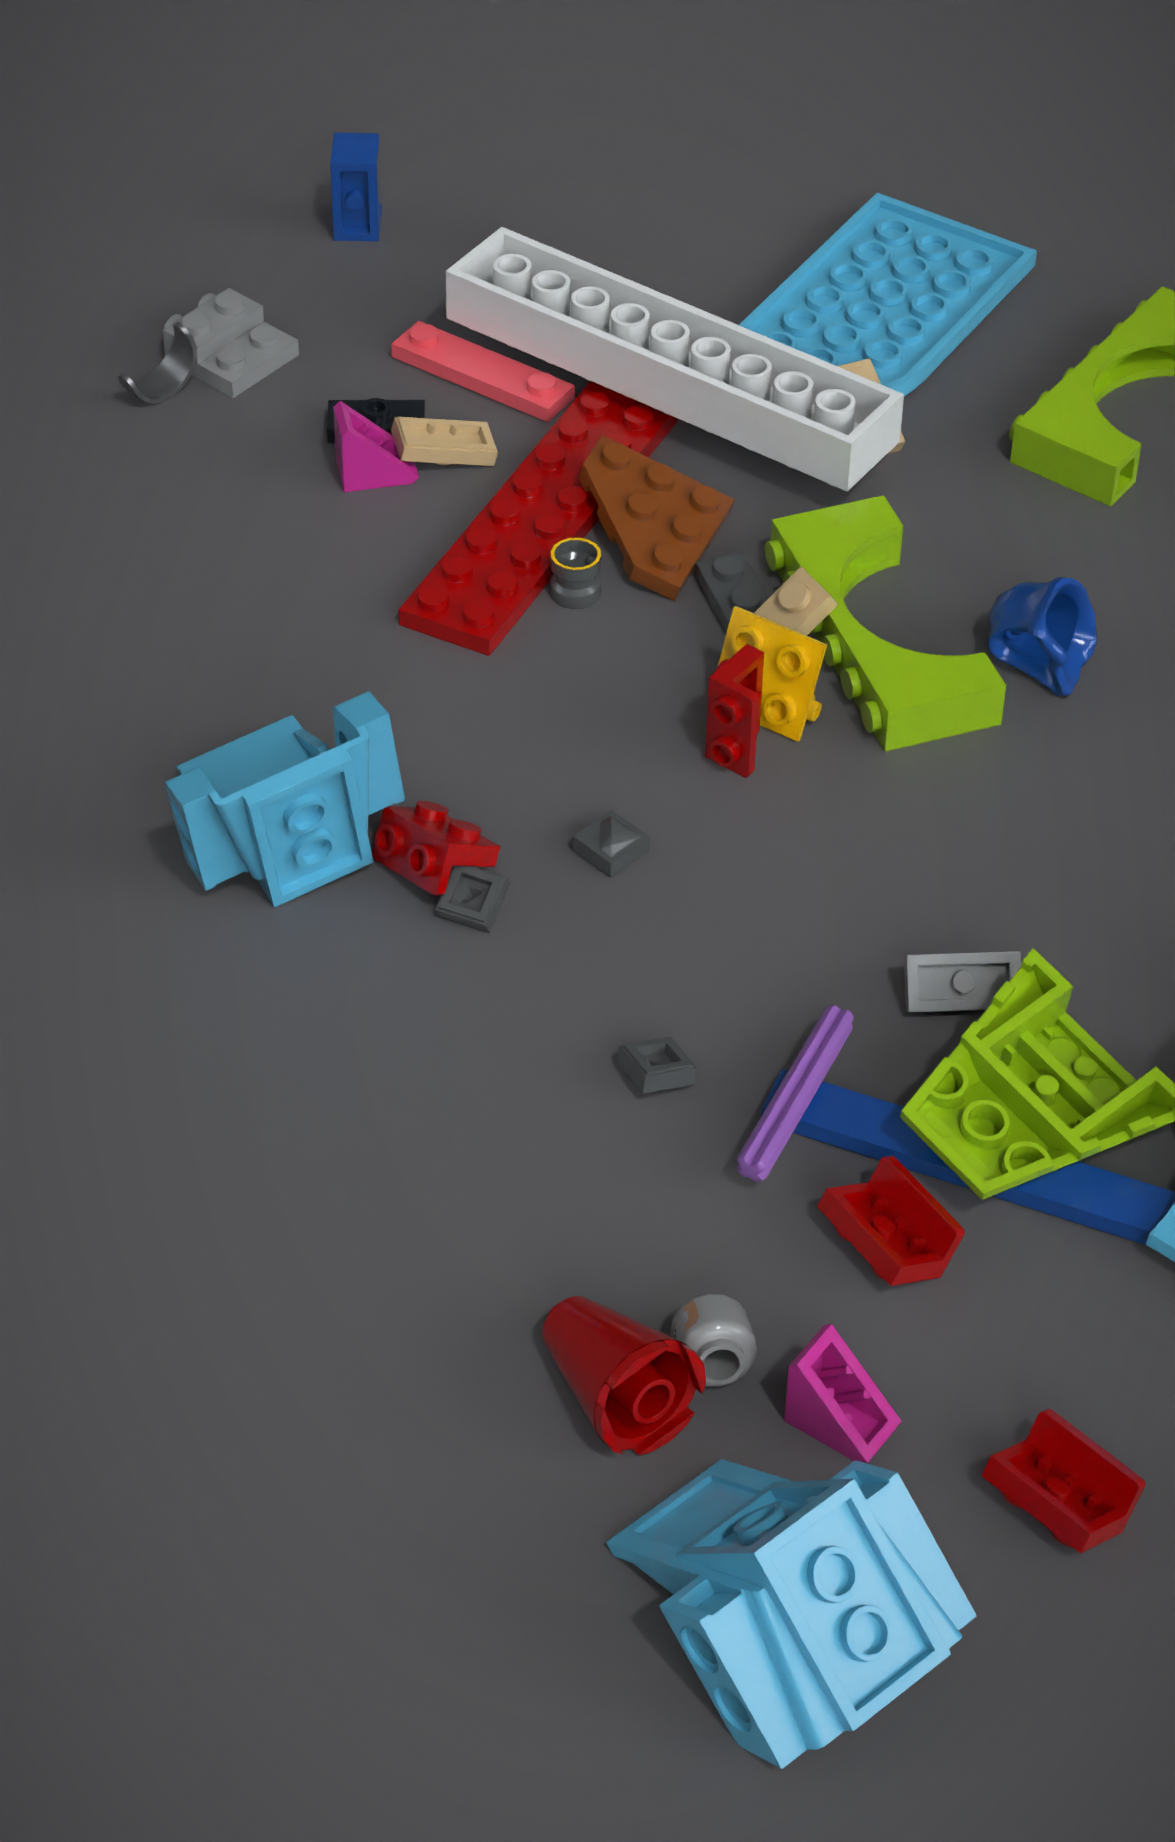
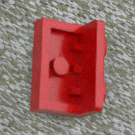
M746 644L730 659H724L709 677L705 746L706 758L744 778L749 777L755 770L756 738L760 732L764 652L749 644Z
M417 801L416 807L388 806L383 809L379 827L375 834L372 857L430 894L443 895L446 891L452 865L495 867L501 846L480 835L482 829L479 826L463 820H454L447 816L449 809L445 806L430 801Z
M895 1156L882 1157L869 1182L826 1188L817 1205V1208L834 1225L836 1232L843 1239L849 1241L869 1262L873 1272L890 1286L941 1278L965 1234L963 1227Z
M1046 1409L1038 1413L1026 1440L991 1455L981 1475L1001 1491L1003 1498L1007 1502L1027 1511L1050 1529L1052 1536L1065 1546L1074 1548L1080 1554L1123 1532L1145 1488L1143 1478L1052 1409Z

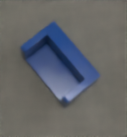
M334 132L330 160L334 241H379L382 205L379 203V134Z

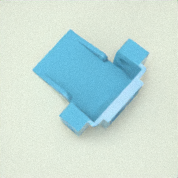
M369 691L333 707L335 748L329 749L325 742L303 729L295 717L290 715L176 766L179 776L165 781L164 785L185 861L205 891L238 874L249 872L254 879L258 880L275 908L373 863L367 832L369 828L368 815L390 805H397L405 801V795L389 713Z
M720 1459L606 1542L614 1557L633 1563L673 1594L661 1603L659 1607L731 1736L743 1749L781 1769L807 1749H820L842 1732L854 1731L950 1656L949 1648L962 1638L959 1630L977 1617L898 1472L857 1460L853 1461L829 1480L792 1481Z

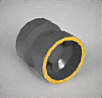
M567 538L556 543L550 552V564L553 572L550 579L551 598L556 604L569 609H584L592 606L601 595V581L598 575L601 569L600 548L596 543L583 538Z

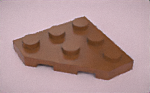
M603 435L584 461L579 474V479L585 491L592 492L599 506L597 515L610 542H617L624 556L622 566L628 578L675 601L695 570L696 562H700L729 516L735 499Z

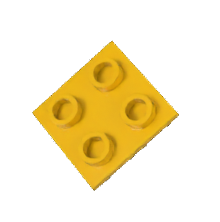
M734 606L718 665L724 659H730L746 644L764 652L760 726L799 742L801 741L806 720L815 722L822 709V703L815 700L814 691L827 644L743 608Z

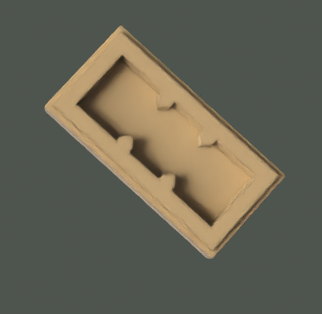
M394 417L391 432L400 461L428 462L439 465H495L498 451L488 422Z

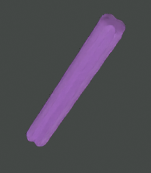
M831 1005L823 1011L737 1157V1162L739 1163L737 1172L742 1177H749L755 1182H760L767 1178L853 1030L852 1021L854 1017L848 1009L841 1010L836 1005Z

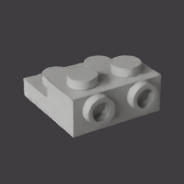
M231 288L224 290L218 295L207 293L201 298L196 309L185 316L180 314L172 315L167 320L163 329L165 356L169 352L175 337L173 325L176 322H180L190 331L197 346V361L192 376L231 398H235L299 356L298 339L264 322L263 306Z

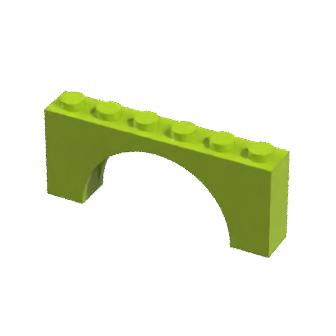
M1162 286L1148 300H1142L1135 312L1124 322L1117 323L1111 334L1099 345L1095 344L1087 356L1075 368L1070 367L1058 384L1050 391H1044L1037 403L1029 411L1016 417L1009 432V440L1012 441L1010 463L1110 507L1136 482L1142 443L1116 429L1100 412L1097 403L1109 392L1127 383L1146 378L1175 376V291Z
M884 495L772 519L770 541L765 543L767 564L771 571L778 572L783 583L802 567L839 604L809 634H815L818 641L827 644L824 655L826 664L834 666L841 678V685L845 696L855 701L861 711V718L866 731L874 733L885 752L1002 724L1006 684L985 652L970 655H934L905 649L891 644L868 631L848 610L844 598L854 586L878 571L900 565L903 524Z

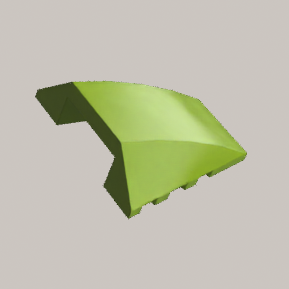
M1034 948L1024 958L1020 969L1009 982L1006 981L995 994L991 1005L983 1015L965 1031L958 1046L948 1058L944 1057L900 1114V1118L981 1200L1175 1121V1084L1157 1066L1138 1080L1126 1071L1066 1013L1073 986Z

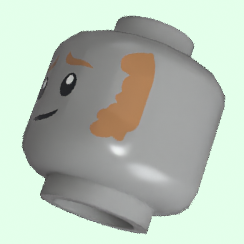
M708 1293L692 1298L683 1304L674 1315L670 1330L671 1337L687 1344L704 1363L705 1387H721L732 1384L744 1377L754 1365L757 1354L755 1336L747 1311L736 1299L724 1294Z

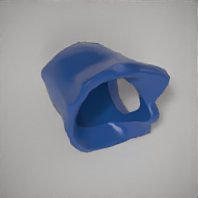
M1057 577L1044 583H1020L1001 593L996 598L988 616L990 629L988 647L990 653L997 660L1018 668L1041 682L1057 696L1072 694L1074 686L1080 678L1081 667L1093 655L1098 639L1095 612L1090 603L1087 590L1080 582L1067 577Z

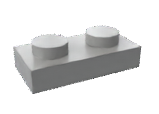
M1021 951L904 955L905 1011L987 1010L992 1003L993 997L1006 981L1009 982L1020 969Z

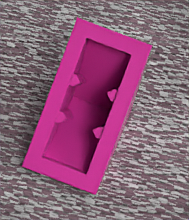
M339 401L333 407L336 464L344 492L413 484L419 478L415 462L400 461L391 434L342 401Z
M832 1324L823 1325L789 1365L784 1421L849 1459L868 1463L902 1422Z

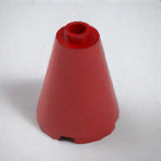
M584 1296L569 1297L556 1304L549 1311L542 1329L543 1341L596 1434L613 1452L622 1454L621 1450L632 1449L637 1455L649 1454L669 1443L688 1425L695 1414L688 1406L696 1389L703 1395L706 1377L704 1363L687 1344Z

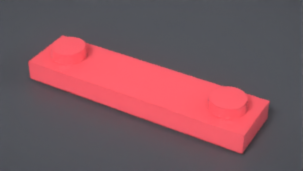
M417 321L391 343L393 358L545 422L553 419L575 399L574 384L421 321Z

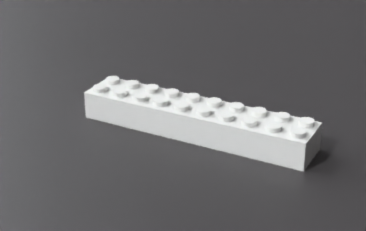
M499 228L445 271L447 319L496 339L510 347L533 355L549 364L570 371L586 380L607 387L628 398L644 403L667 415L674 416L709 433L741 445L748 450L757 452L790 468L822 480L831 486L848 492L900 442L903 393L507 228Z

